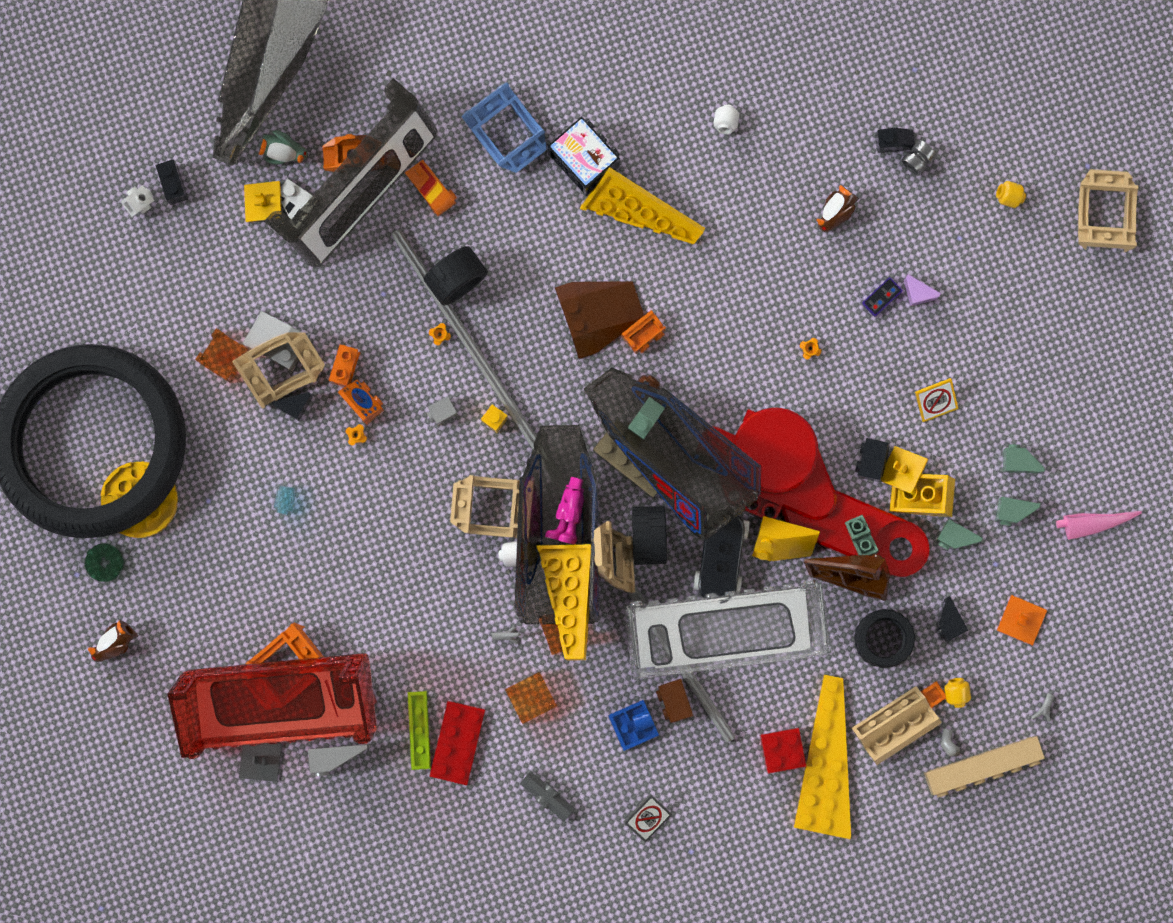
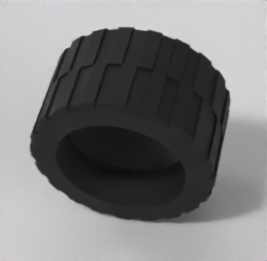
M464 246L453 251L435 264L425 275L424 282L440 304L445 306L455 302L474 289L487 276L488 270L470 246Z
M632 507L634 564H666L667 533L665 507Z
M892 609L876 610L862 618L856 627L854 634L855 648L859 656L871 666L889 668L900 665L911 655L915 646L914 628L908 618L904 617L900 612ZM881 620L891 621L896 624L901 630L903 637L899 651L889 657H881L874 654L867 645L866 637L869 628Z

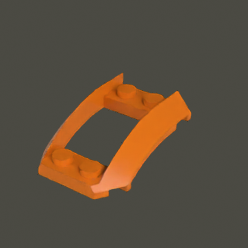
M294 622L263 650L247 661L246 670L243 673L261 671L258 667L286 644L289 645L305 667L323 665L328 670L329 668L326 665H330V657L326 659L302 630L305 626ZM307 674L282 696L267 678L242 681L265 710L283 708L315 682L317 678Z

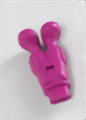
M570 478L569 485H566L569 488H565L556 513V519H560L559 525L555 530H548L545 537L576 545V527L581 520L584 502L582 479Z

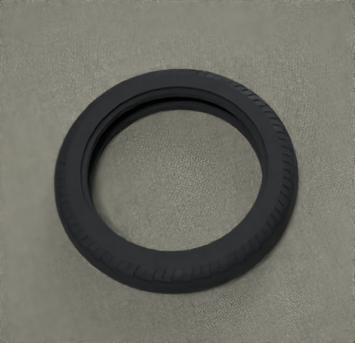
M96 344L75 345L56 350L36 360L23 370L8 387L0 401V486L12 505L24 517L47 531L73 538H98L122 532L138 524L153 513L166 499L177 481L183 465L186 448V429L183 413L174 391L165 378L153 366L137 355L116 347ZM83 375H104L117 378L134 387L150 410L155 432L154 449L150 463L138 483L125 495L111 503L93 508H72L57 504L37 488L27 471L23 456V436L28 418L39 400L52 388L66 380Z

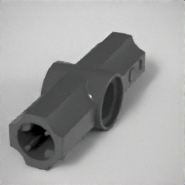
M532 771L521 781L520 784L534 795L535 799L542 806L550 809L563 822L575 810L566 800L560 797V794L548 783H544Z

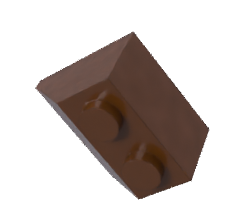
M681 679L658 686L659 690L656 691L659 702L663 701L665 709H662L665 720L673 723L693 716Z

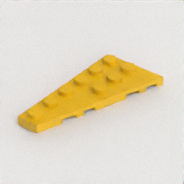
M610 167L580 207L581 210L586 211L589 209L595 211L597 215L603 216L605 214L614 217L617 221L642 229L647 227L653 229L655 233L660 234V232L671 235L672 238L695 244L705 230V227Z
M591 544L537 545L541 557V565L546 577L545 582L551 606L556 617L555 622L559 629V638L564 658L567 661L586 660L594 546Z

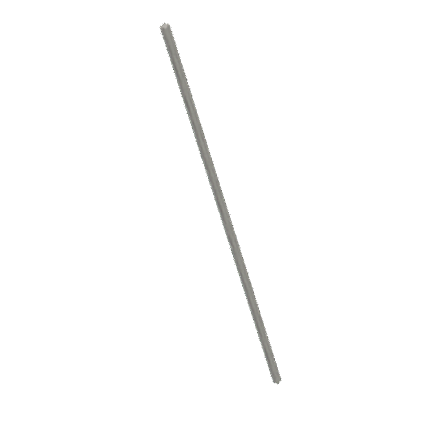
M400 229L392 233L393 239L535 454L540 455L541 463L563 494L565 488H569L566 487V485H569L451 305H441L424 282V277L428 271ZM582 507L581 520H580V522L582 523V525H583V507ZM584 508V528L593 540L595 525ZM613 552L614 573L616 575V557ZM636 585L635 593L627 592L638 609L649 607ZM662 626L652 627V631L670 656L665 629ZM688 665L676 666L727 743L732 741L735 735Z

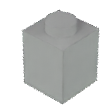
M448 396L428 406L430 412L427 415L432 423L436 422L438 426L458 415Z

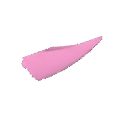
M1142 511L1115 514L1078 513L1064 515V520L1056 521V527H1065L1068 540L1081 538L1118 526L1142 514Z

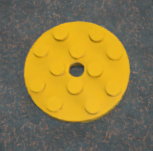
M129 462L115 469L103 484L100 495L101 506L111 503L129 492L142 478L149 462ZM173 486L166 499L147 518L119 533L132 538H146L165 529L176 513L178 505L176 486Z

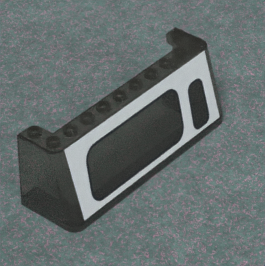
M394 78L386 85L384 90L386 98L391 101L386 107L389 112L299 212L290 219L282 211H274L264 221L280 241L313 268L320 267L437 137V127L420 102Z

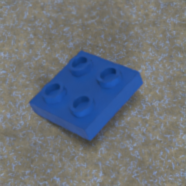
M644 700L608 715L623 751L659 736Z

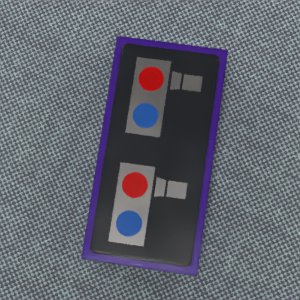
M889 277L862 302V305L876 317L903 290Z

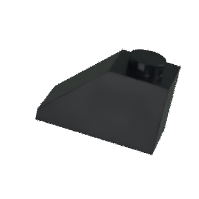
M879 129L875 134L877 153L912 150V147L915 145L913 130Z
M951 597L944 598L936 624L938 627L936 632L941 640L944 639L947 642L967 632L968 629Z

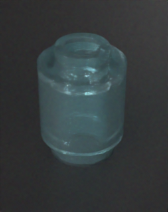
M279 487L273 507L277 509L276 513L288 515V511H293L296 496L294 488Z

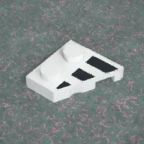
M287 178L281 186V203L295 229L299 230L319 200Z

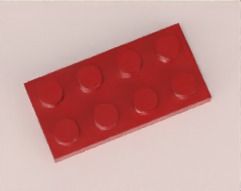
M447 701L429 777L468 785L485 709Z

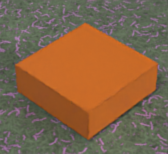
M937 681L921 691L931 708L946 699V695Z

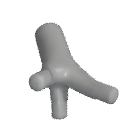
M513 626L506 632L492 633V640H509L517 645L518 641L513 637H518L521 634L512 633L516 629Z
M1047 693L1040 710L1031 716L1032 720L1043 714L1048 722L1051 721L1050 708L1055 697L1054 695Z

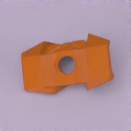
M346 134L345 136L334 137L322 146L323 169L342 173L344 168L361 167L364 169L382 149V142L368 135ZM353 149L358 152V157L355 160L348 159L347 153L349 150ZM383 157L372 170L383 167Z

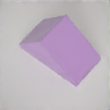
M909 274L904 279L910 306L937 300L941 294Z

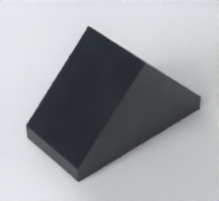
M307 392L272 403L275 408L299 421L312 400V394Z

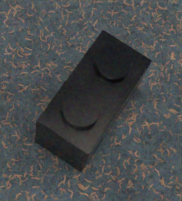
M174 159L155 165L166 201L173 205L188 200L178 164Z
M866 438L865 443L862 442L860 447L862 458L861 461H857L855 472H858L859 478L882 482L890 448L889 443Z

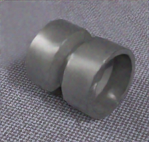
M919 140L912 147V152H908L901 159V162L911 173L920 176L927 168L926 164H931L937 157V154L927 143Z

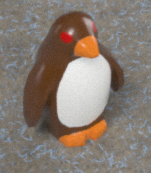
M840 185L839 191L832 192L826 199L822 218L817 219L819 229L822 232H830L850 219L856 208L854 204L859 198Z
M119 620L109 626L100 637L98 645L96 647H89L88 651L95 662L115 658L128 650L129 642L138 637V634L129 624Z

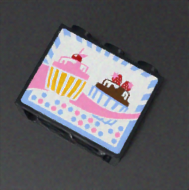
M581 116L547 147L548 155L583 194L587 196L609 167L613 170H617L620 167V153L616 148L608 146L605 136L602 133L598 134L593 129L595 126L588 118L585 120Z

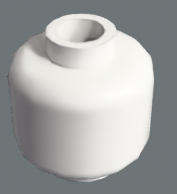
M732 105L719 107L714 117V127L721 134H730L737 129L739 112Z
M517 541L504 543L501 550H499V560L507 567H516L518 556ZM518 541L521 566V555L522 565L525 563V548L523 543Z

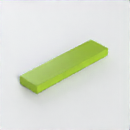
M427 691L407 692L411 770L431 769Z

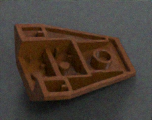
M633 281L570 282L555 287L579 359L597 354L644 316Z
M855 555L804 560L810 577L870 598L883 601L887 599L890 572L886 560L882 556Z

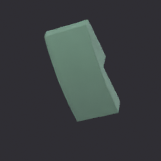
M863 515L845 522L858 555L872 556L879 553Z

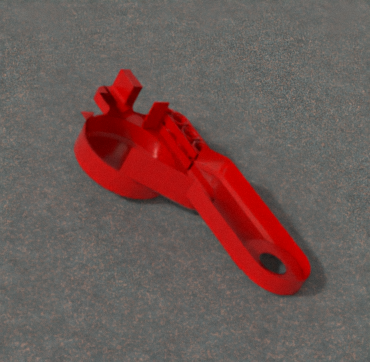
M777 407L766 408L758 412L748 409L743 419L744 422L739 427L736 435L721 428L711 426L729 441L727 442L729 448L711 435L710 430L716 433L713 429L708 427L703 434L706 438L702 436V441L728 471L727 476L718 474V480L728 505L760 519H763V516L767 517L764 510L768 507L773 508L775 511V515L769 517L773 519L777 518L781 510L784 522L820 531L816 544L843 556L858 555L845 522L863 515L879 551L875 555L882 556L886 560L890 576L907 577L918 572L925 565L929 556V542L921 528L905 519L834 489L818 448L816 434L811 425L798 413ZM713 439H715L722 446H724L730 454H727L721 448H719L713 442ZM700 442L696 453L716 461ZM736 446L757 464V489L749 487L751 485L756 486V465L754 464L755 484L751 482L748 485L745 484L742 480L746 483L750 478L753 480V467L738 452L736 454L733 452V456L739 455L748 463L752 469V477L743 476L734 468L732 470L731 447L736 449L734 447ZM731 492H736L739 495L737 502L730 501L729 494ZM747 501H756L757 508L750 510L746 505ZM901 537L911 543L912 553L906 560H896L891 556L889 546L894 539Z

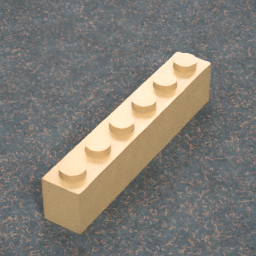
M1032 736L924 772L931 795H937V798L948 795L949 790L955 789L960 791L966 789L967 784L974 783V785L984 783L985 778L992 776L993 779L1004 776L1003 772L1010 770L1011 773L1022 770L1021 766L1029 764V767L1041 764L1040 760L1045 758L1038 737Z

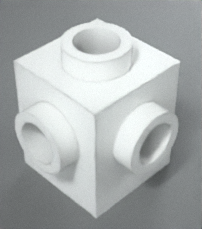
M142 185L138 189L134 186L127 191L128 196L120 201L131 217H133L138 212L143 214L151 208L149 204L154 199L150 190Z

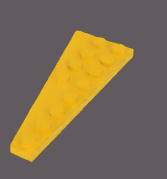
M823 675L794 828L851 839L843 678Z

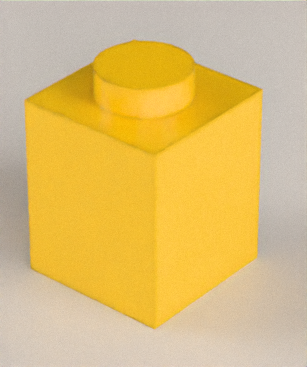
M492 404L481 418V421L498 433L507 421L508 415Z

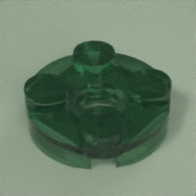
M105 543L98 544L89 549L85 558L87 573L91 578L100 582L115 580L123 570L125 563L120 550ZM104 557L106 560H109V564L106 565V568H103V566L100 565V562Z

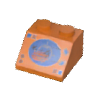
M355 380L339 390L338 393L364 423L368 425L384 411L381 407L383 402L377 396L372 397L369 391L371 389L364 381L360 383L358 380Z

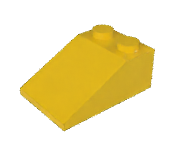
M922 474L912 494L892 486L890 512L952 517L955 479L949 475Z
M763 516L752 556L767 561L810 557L820 531Z

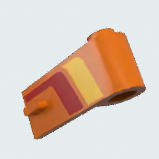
M421 160L405 172L406 176L421 193L437 217L456 204V195L451 189L447 191L424 160Z

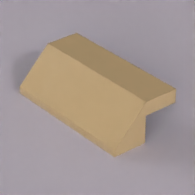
M915 686L852 727V730L869 756L878 765L942 722L930 707L925 696Z

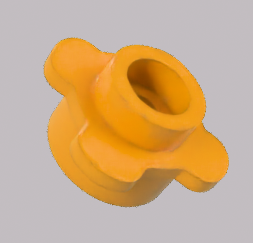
M443 323L429 330V335L433 337L434 344L437 346L451 338V334L446 331V325Z
M816 338L800 343L804 359L808 360L812 356H819L821 354Z
M358 424L354 428L348 427L345 432L349 437L348 443L354 446L356 443L366 442L367 437L364 435L363 425Z

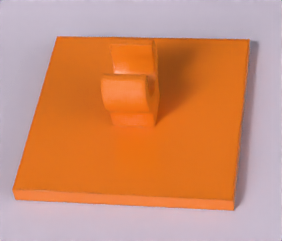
M1011 595L997 631L1033 646L1047 610Z

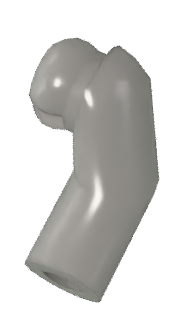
M943 729L942 749L951 757L958 756L960 748L951 741L953 730Z

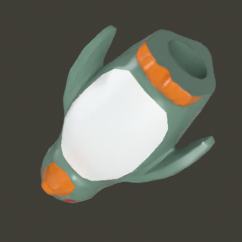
M274 130L273 134L275 135H262L259 155L267 156L264 158L265 161L278 165L289 161L301 163L307 159V149L299 145L288 134Z

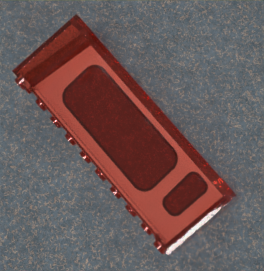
M365 653L187 670L179 676L167 693L181 758L196 759L200 757L205 748L220 749L224 746L235 748L246 744L250 746H256L260 743L276 744L280 741L292 743L303 739L306 741H312L316 738L332 739L336 736H343L345 738L353 736L354 742L366 744L371 741L377 729L370 661L368 654Z

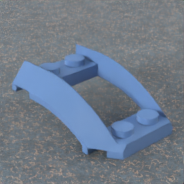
M507 82L497 87L495 91L461 116L483 147L502 168L517 173L546 151L545 131L527 111ZM510 105L533 136L504 157L481 128V125Z

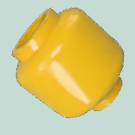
M1006 181L998 186L996 198H998L1001 205L1017 208L1020 203H1024L1026 193H1024V188L1021 184Z
M963 678L950 679L945 685L944 689L948 704L954 705L955 708H962L971 700L969 683L964 681Z

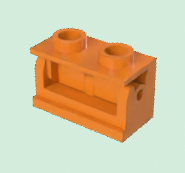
M651 310L625 330L621 337L635 354L639 351L643 353L650 347V342L653 340L657 342L665 335L666 327H663L661 321Z
M339 345L329 377L331 384L345 387L352 382L360 356L358 349Z

